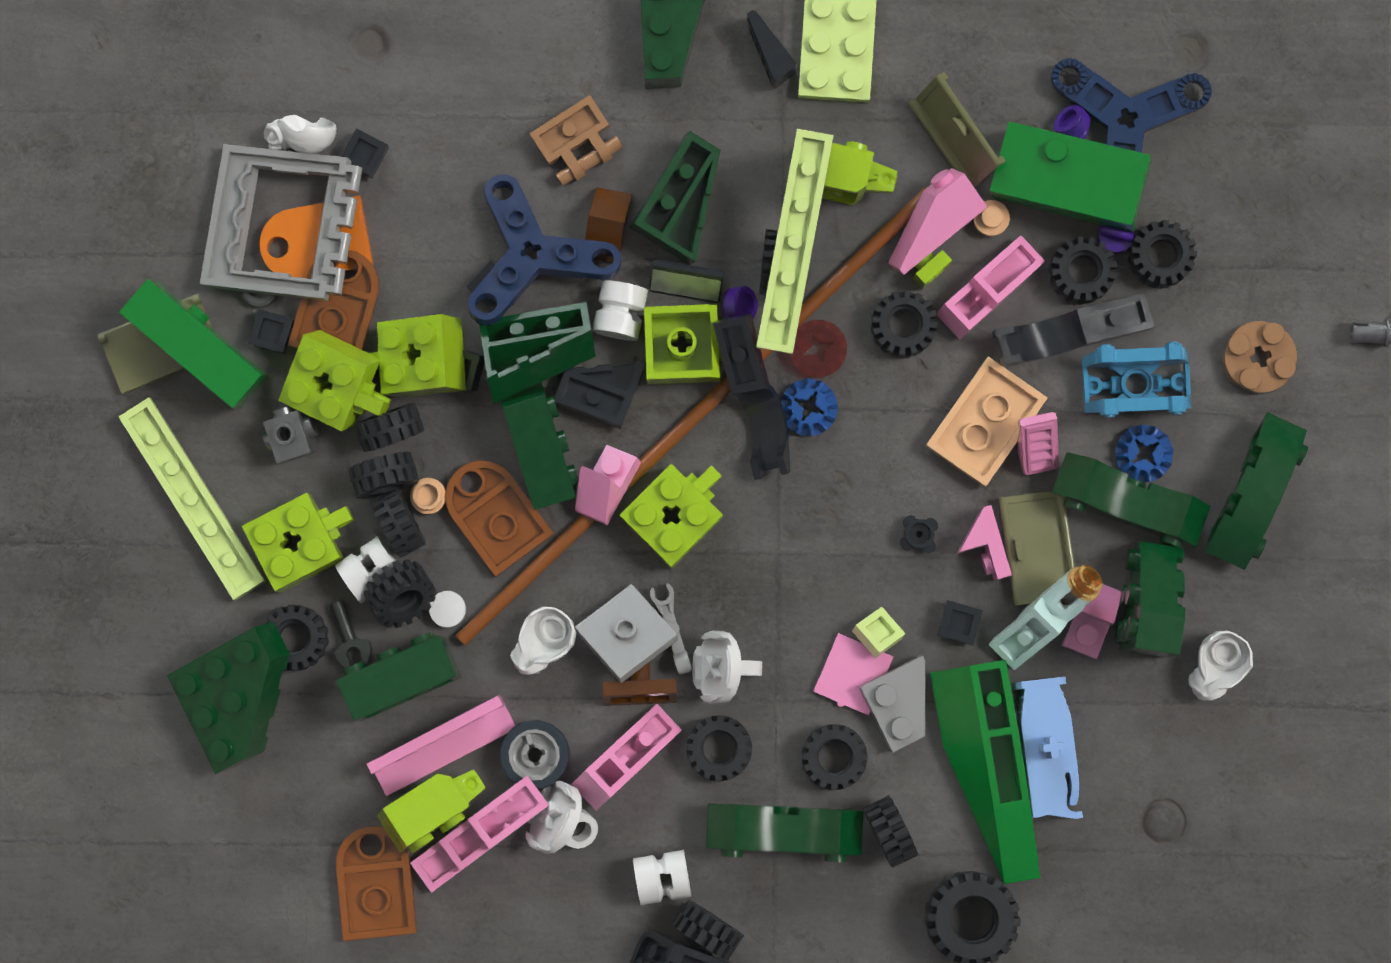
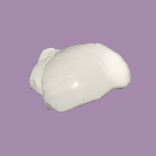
M289 115L282 119H276L272 123H267L264 130V138L269 143V149L283 151L292 149L297 152L317 154L332 144L337 134V128L335 123L326 118H320L316 123H311L297 115Z
M540 607L530 612L520 630L519 642L510 655L519 673L527 675L538 674L549 663L557 661L566 655L575 643L576 630L573 621L567 614L555 607Z
M1228 630L1216 631L1204 638L1198 651V667L1189 675V686L1199 700L1220 698L1227 692V688H1232L1240 683L1253 668V652L1249 643L1241 636Z

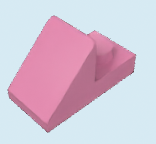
M606 445L593 470L584 466L580 468L575 511L608 525L641 464L640 460L633 455Z
M989 505L980 510L957 554L984 546L986 553L981 554L986 575L992 574L994 581L1007 578L1012 574L992 506Z
M1087 578L1097 587V596L1071 620L1061 646L1097 659L1108 629L1115 622L1121 591Z

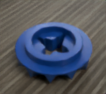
M805 378L794 382L786 389L781 398L787 426L799 435H819L829 429L836 419L838 411L837 399L833 390L823 381ZM814 393L817 394L815 406L824 414L811 412L802 421L803 408L794 400L807 402Z
M1140 424L1126 430L1120 436L1115 448V459L1119 469L1127 473L1128 477L1143 483L1152 482L1162 477L1172 465L1174 449L1168 435L1164 434L1156 426ZM1137 443L1143 447L1156 444V447L1153 449L1154 451L1150 454L1155 466L1146 459L1138 460L1135 463L1132 462L1139 453Z

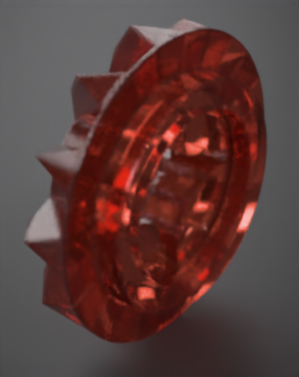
M825 320L808 321L797 328L793 354H790L791 361L801 373L813 378L830 376L842 366L846 358V339L842 331L831 322ZM811 335H814L815 340H818L820 344L832 342V345L824 350L825 363H822L816 354L804 356V353H807L812 348L811 341L813 339Z

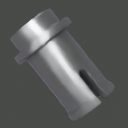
M1386 318L1384 322L1352 320L1350 328L1351 343H1380L1384 347H1389V344H1391L1390 319Z

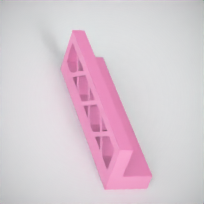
M496 696L367 763L371 774L375 773L385 795L389 796L508 734L516 724L502 697Z

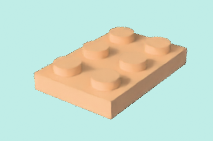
M987 357L925 447L985 488L1017 443L1019 420L1036 416L1048 397L990 357Z

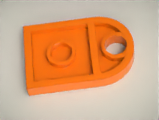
M360 195L354 196L352 198L357 199L353 228H340V232L351 234L349 250L364 255L374 265L362 198ZM324 202L283 210L275 214L266 223L260 236V252L265 264L272 272L287 273L291 277L307 278L314 262ZM276 239H284L288 242V252L281 258L272 257L269 253L270 244ZM348 258L346 264L339 263L338 268L346 270L345 273L358 271V265L352 258Z

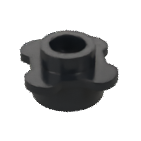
M913 515L905 517L902 522L905 528L904 537L900 540L902 549L905 551L920 549L926 554L933 552L936 548L933 539L935 531L938 529L937 521L933 518H928L927 520L916 519ZM917 531L922 532L921 538L916 537Z

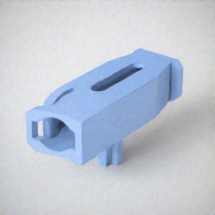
M1066 677L1013 683L1014 690L1021 689L1017 711V725L1032 818L1045 815L1073 819L1083 818L1082 811H1071L1067 807V805H1077L1079 798V774L1071 714L1063 695L1064 692L1060 687L1061 684H1066Z

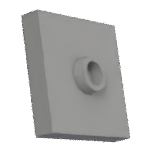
M632 584L575 626L576 633L620 683L624 682L678 640L675 631Z

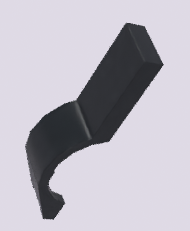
M1141 293L1080 308L1058 317L1032 324L1012 325L992 331L993 338H998L1003 354V358L1000 359L1001 366L1047 358L1083 346L1147 331L1155 326L1146 294Z
M750 313L717 320L713 323L731 394L737 396L743 403L751 425L753 447L750 465L754 480L762 479L764 477V470L775 468L780 469L781 475L791 472L786 415L780 397L769 383L761 349L756 347L758 338L752 315Z

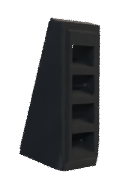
M751 10L747 13V26L773 88L776 89L796 74L797 63L756 10Z

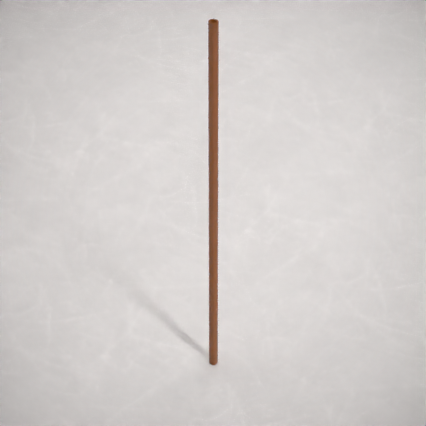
M925 187L802 304L798 327L908 223L923 191L926 189ZM760 348L764 361L773 350ZM727 376L639 459L641 464L626 492L731 392ZM581 515L455 636L466 646L596 520Z

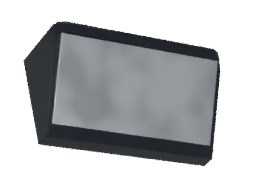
M655 259L652 261L649 289L654 293L719 303L724 272Z

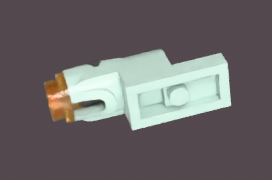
M1088 565L1071 569L1023 609L1015 621L992 639L989 646L1003 660H1006L1013 670H1016L1057 637L1070 620L1098 597L1103 586L1101 576L1094 568Z

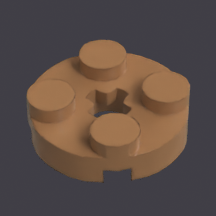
M1254 321L1241 326L1230 336L1223 351L1222 362L1227 377L1236 386H1240L1242 389L1253 394H1266L1282 387L1295 373L1297 350L1292 338L1284 331L1281 325L1265 321ZM1254 348H1260L1262 352L1268 353L1269 358L1265 360L1266 367H1260L1258 362L1252 363L1250 357L1255 354Z

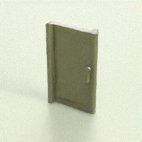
M943 72L937 75L916 99L910 100L909 105L951 167L964 173L973 187L977 188L1006 161L1003 156L997 157L947 84L948 76Z
M199 293L180 300L189 308L194 303L207 314ZM209 319L206 323L213 328ZM130 321L98 334V340L102 344L120 392L123 395L185 370L181 364Z
M1052 491L999 498L1007 558L1012 574L1010 578L1015 606L1031 604L1068 571L1075 569L1067 509L1063 506L1065 499L1053 494Z

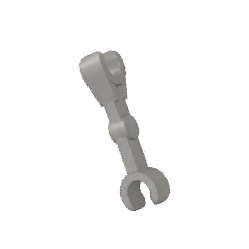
M666 583L669 597L666 600H658L655 597L654 588L650 590V597L663 616V619L678 636V640L671 645L674 653L673 658L678 673L685 674L690 672L692 667L687 651L684 649L680 627L674 615V591L671 585Z

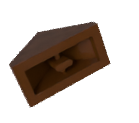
M597 187L588 216L585 240L611 243L621 253L632 194ZM600 253L599 256L596 255L593 258L596 261L613 263L612 258L609 255L606 256L605 253L604 255Z

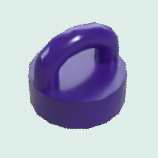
M1071 105L1064 108L1054 121L1056 133L1085 139L1090 129V116L1079 105Z
M1100 225L1097 231L1098 243L1103 241L1107 244L1105 248L1108 251L1112 250L1113 254L1124 252L1131 246L1135 238L1134 232L1111 226Z
M732 287L725 291L722 299V312L725 319L750 313L752 319L755 317L758 301L755 292L750 287Z

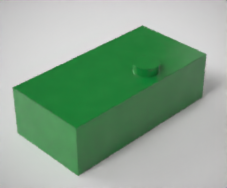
M1008 122L999 157L1003 156L1006 162L995 170L990 188L993 199L1134 232L1152 166L1151 155Z
M147 279L119 311L121 315L233 409L241 408L268 377L267 373L206 323L210 317L194 303L190 308L187 307L158 281Z

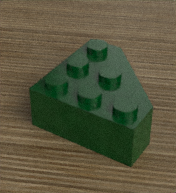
M1140 541L1135 543L1134 549H1128L1125 569L1131 572L1128 585H1123L1120 598V606L1125 607L1123 621L1118 620L1114 638L1115 642L1120 643L1119 651L1160 658L1180 655L1185 624V607L1178 604V597H1184L1185 579L1184 573L1177 569V563H1183L1184 548Z
M274 622L253 627L167 675L215 774L234 768L265 751L268 737H266L270 718L274 717L281 689H278L283 670L287 668L290 653Z

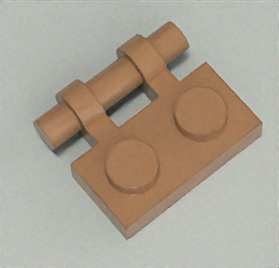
M590 95L529 133L549 166L561 158L566 164V168L555 174L562 186L573 179L576 181L586 176L585 172L600 162L603 164L613 159L612 154L623 148L617 136H614L605 143L599 136L600 133L610 128ZM589 141L594 150L576 160L572 151Z

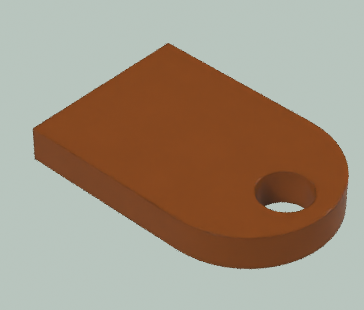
M349 250L348 258L356 261L358 271L354 277L350 279L344 278L341 296L329 295L328 302L310 299L300 300L288 345L298 348L303 334L321 330L361 350L364 349L380 292V280L377 270L368 258L358 252ZM335 263L334 267L338 268L339 263ZM313 265L308 272L307 279H311Z
M474 461L459 468L451 477L446 489L447 509L495 577H498L555 535L539 512L533 509L532 503L511 474L502 466L490 461ZM477 473L480 475L482 485L477 492L468 493L463 490L461 482L466 474Z
M369 826L356 830L343 841L338 850L336 873L343 941L414 934L418 932L410 853L408 848L400 853L384 827ZM368 834L378 836L382 842L381 850L377 855H368L362 849V840Z

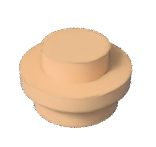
M984 201L987 208L973 218L974 225L983 235H1000L1009 225V211L999 201Z
M420 479L411 488V504L420 513L434 514L445 505L446 490L436 479Z

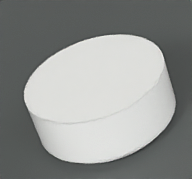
M442 591L436 594L435 601L430 602L432 607L429 609L432 620L439 626L446 628L455 627L460 624L466 615V604L463 598L452 591Z

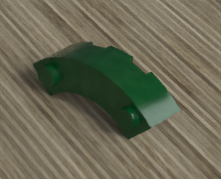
M1266 413L1252 436L1246 457L1240 469L1242 474L1236 484L1235 493L1231 492L1217 520L1210 530L1205 548L1206 553L1243 570L1246 569L1252 558L1259 559L1267 542L1263 537L1280 504L1296 465H1301L1308 451V446L1303 444L1307 432L1306 429L1271 413Z
M1066 452L1052 491L1053 494L1065 499L1063 506L1083 513L1085 509L1117 522L1161 536L1159 542L1181 548L1182 543L1194 547L1197 546L1211 507L1193 495L1149 483L1146 489L1147 485L1145 483L1128 477L1127 473L1108 466L1097 459Z
M708 803L706 848L721 849V856L743 857V850L825 854L824 861L847 862V855H862L864 811Z

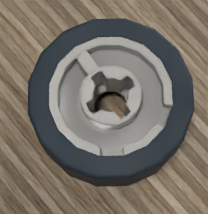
M541 720L524 721L513 727L504 737L500 748V762L506 776L516 784L528 775L537 789H544L557 782L566 772L570 760L569 744L564 734L553 724ZM538 748L542 751L541 759L538 762H533L529 759L528 753L530 749Z

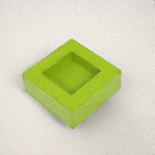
M944 250L936 256L931 252L915 265L919 271L915 274L913 280L923 290L950 266L952 259Z

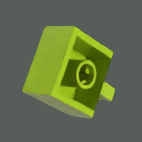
M851 141L846 142V146L832 143L822 199L852 206L863 199L865 192L892 194L897 179V171L873 162L874 152L867 151L868 146Z
M717 305L644 307L647 385L720 382L719 361L722 360L713 326V323L718 320ZM679 337H685L686 343L692 344V346L686 348V352L681 353L678 347H672V344L678 343Z
M437 314L377 322L378 352L369 354L374 355L380 361L377 370H379L382 395L415 397L466 391L461 318Z
M318 330L303 334L278 401L331 427L344 431L354 427L359 414H365L366 410L378 416L383 413L385 414L391 399L374 391L376 384L372 380L380 362L374 355Z
M670 464L620 514V518L673 569L723 518V514L710 502L715 497L710 489L722 475L711 465L699 478L693 473L686 478ZM665 509L670 511L678 509L680 511L678 514L680 522L677 525L673 522H669L667 525L663 523L665 519L663 511Z
M305 493L246 523L242 528L274 591L282 593L343 560L344 558L335 540L342 537L338 529L355 520L347 506L330 514L326 507L319 510L312 495ZM291 535L301 538V541L297 543L298 550L296 552L286 548V545L290 542L289 537Z
M474 769L453 779L451 776L436 774L384 807L378 813L377 818L400 853L407 848L411 853H414L434 839L431 833L439 828L442 833H445L464 820L463 812L469 807L468 803L483 791L485 786Z

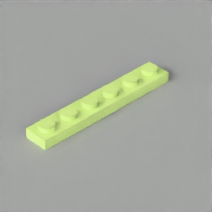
M797 129L757 348L793 354L834 135Z
M149 397L120 415L119 419L232 599L236 601L266 582L154 401Z

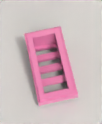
M1050 412L1019 420L1017 453L1025 475L1058 468L1059 450L1056 413Z

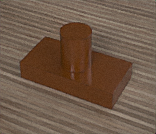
M650 662L631 675L628 681L622 683L619 681L602 682L604 706L677 703L676 679L650 680Z

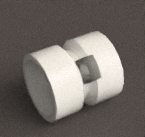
M602 281L599 302L603 305V308L596 311L592 331L611 338L638 341L642 323L638 313L644 311L648 290L637 285L619 281Z
M378 536L360 547V555L350 554L335 564L338 573L361 604L366 599L364 591L367 590V582H374L371 576L375 572L382 574V567L387 565L390 569L393 567V562H395V559ZM376 565L370 573L368 567Z
M684 850L664 853L659 860L654 855L633 858L640 905L661 902L663 896L666 895L671 900L692 897ZM660 874H671V879L661 882Z

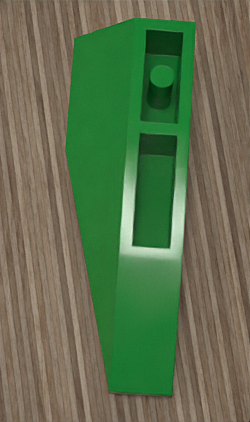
M1006 660L930 672L942 746L1003 884L1040 878L1027 779Z

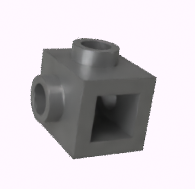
M288 406L273 411L274 418L263 422L265 430L262 432L263 440L267 449L273 451L277 464L320 451L315 438L318 435V428L313 417L298 410L294 411V408Z

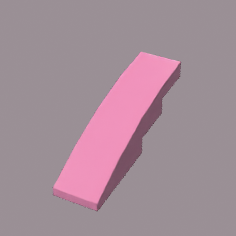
M527 775L410 864L432 893L548 807L549 804Z

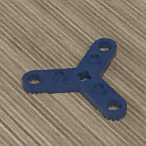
M1075 58L1061 60L1055 65L1051 73V84L1054 90L1072 104L1081 106L1091 118L1107 129L1105 144L1141 153L1145 132L1202 109L1208 103L1212 94L1209 80L1197 73L1187 74L1131 98ZM1065 68L1074 69L1079 75V82L1073 86H1064L1060 82L1059 73ZM1189 83L1198 84L1203 91L1202 98L1196 102L1187 100L1183 93L1184 86ZM1122 111H1126L1128 115L1134 114L1136 116L1132 123L1133 128L1128 129L1126 124L1119 125L1118 120L1122 117Z
M500 174L492 177L485 186L486 203L491 210L508 251L469 297V314L476 323H481L485 326L489 324L490 326L493 325L492 323L499 322V319H502L511 305H514L539 274L580 279L585 277L604 281V279L610 280L611 277H615L619 273L621 255L613 244L543 235L520 184L514 177ZM499 186L501 188L505 186V188L509 187L512 190L513 195L509 199L499 200L493 196V191L495 192V189H498ZM531 247L533 251H538L537 258L531 260L529 256H524L525 248ZM600 253L602 255L605 253L606 256L609 255L612 258L613 263L607 268H599L594 265L593 258L596 255L599 256ZM487 298L488 300L492 299V301H495L497 307L490 313H482L476 308V305L481 299L485 300Z

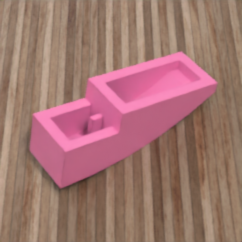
M1020 235L977 273L969 283L949 299L936 315L961 340L1029 278L1045 260Z

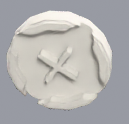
M712 630L705 633L701 638L704 640L702 646H697L694 651L692 662L693 683L696 689L702 691L701 699L709 704L729 702L736 694L741 676H762V661L741 660L737 641L728 632Z
M557 781L554 787L548 786L540 792L549 806L527 822L531 824L530 832L526 831V840L529 846L546 855L557 852L565 845L577 849L584 848L594 841L598 833L596 820L587 811L582 809V800L578 789L563 781ZM579 822H586L583 832L572 836Z

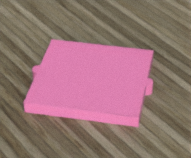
M838 633L813 692L836 701L839 707L845 705L869 715L870 709L858 686L886 673L893 656L882 653L875 659L861 642Z

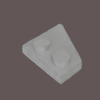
M919 655L858 686L890 752L893 753L925 737V659L923 655Z

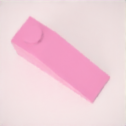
M951 168L950 170L946 169L939 172L932 178V184L923 191L888 262L892 269L903 275L906 274L987 208V205L964 173Z
M656 704L571 785L576 787L583 798L597 811L679 734L682 729Z

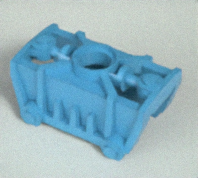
M1175 341L1168 342V344L1160 348L1115 349L1110 344H1104L1097 347V351L1084 356L1081 360L1084 413H1100V416H1104V418H1115V416L1119 415L1118 412L1168 410L1169 414L1182 415V413L1186 412V409H1192L1189 352L1185 347H1182L1181 343ZM1183 364V371L1174 374L1170 379H1162L1161 374H1152L1161 365ZM1108 367L1118 376H1110L1109 381L1102 382L1098 377L1088 375L1087 368ZM1137 374L1143 377L1146 383L1143 393L1133 394L1127 389L1126 380L1128 376ZM1163 387H1170L1175 392L1184 393V396L1159 397L1154 392H1162ZM1110 389V394H1120L1117 398L1089 402V397L1098 394L1101 390Z

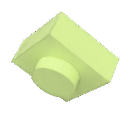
M880 607L856 624L852 630L875 659L902 640L905 635L904 631L883 607Z

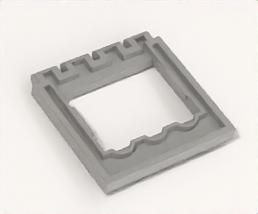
M223 144L200 285L208 288L327 302L329 295L341 296L346 270L334 267V264L347 263L351 234L340 232V228H353L357 199L346 197V193H359L363 168L351 165V160L348 157ZM259 169L301 175L328 176L311 279L291 277L290 274L261 270H255L254 272L242 271Z

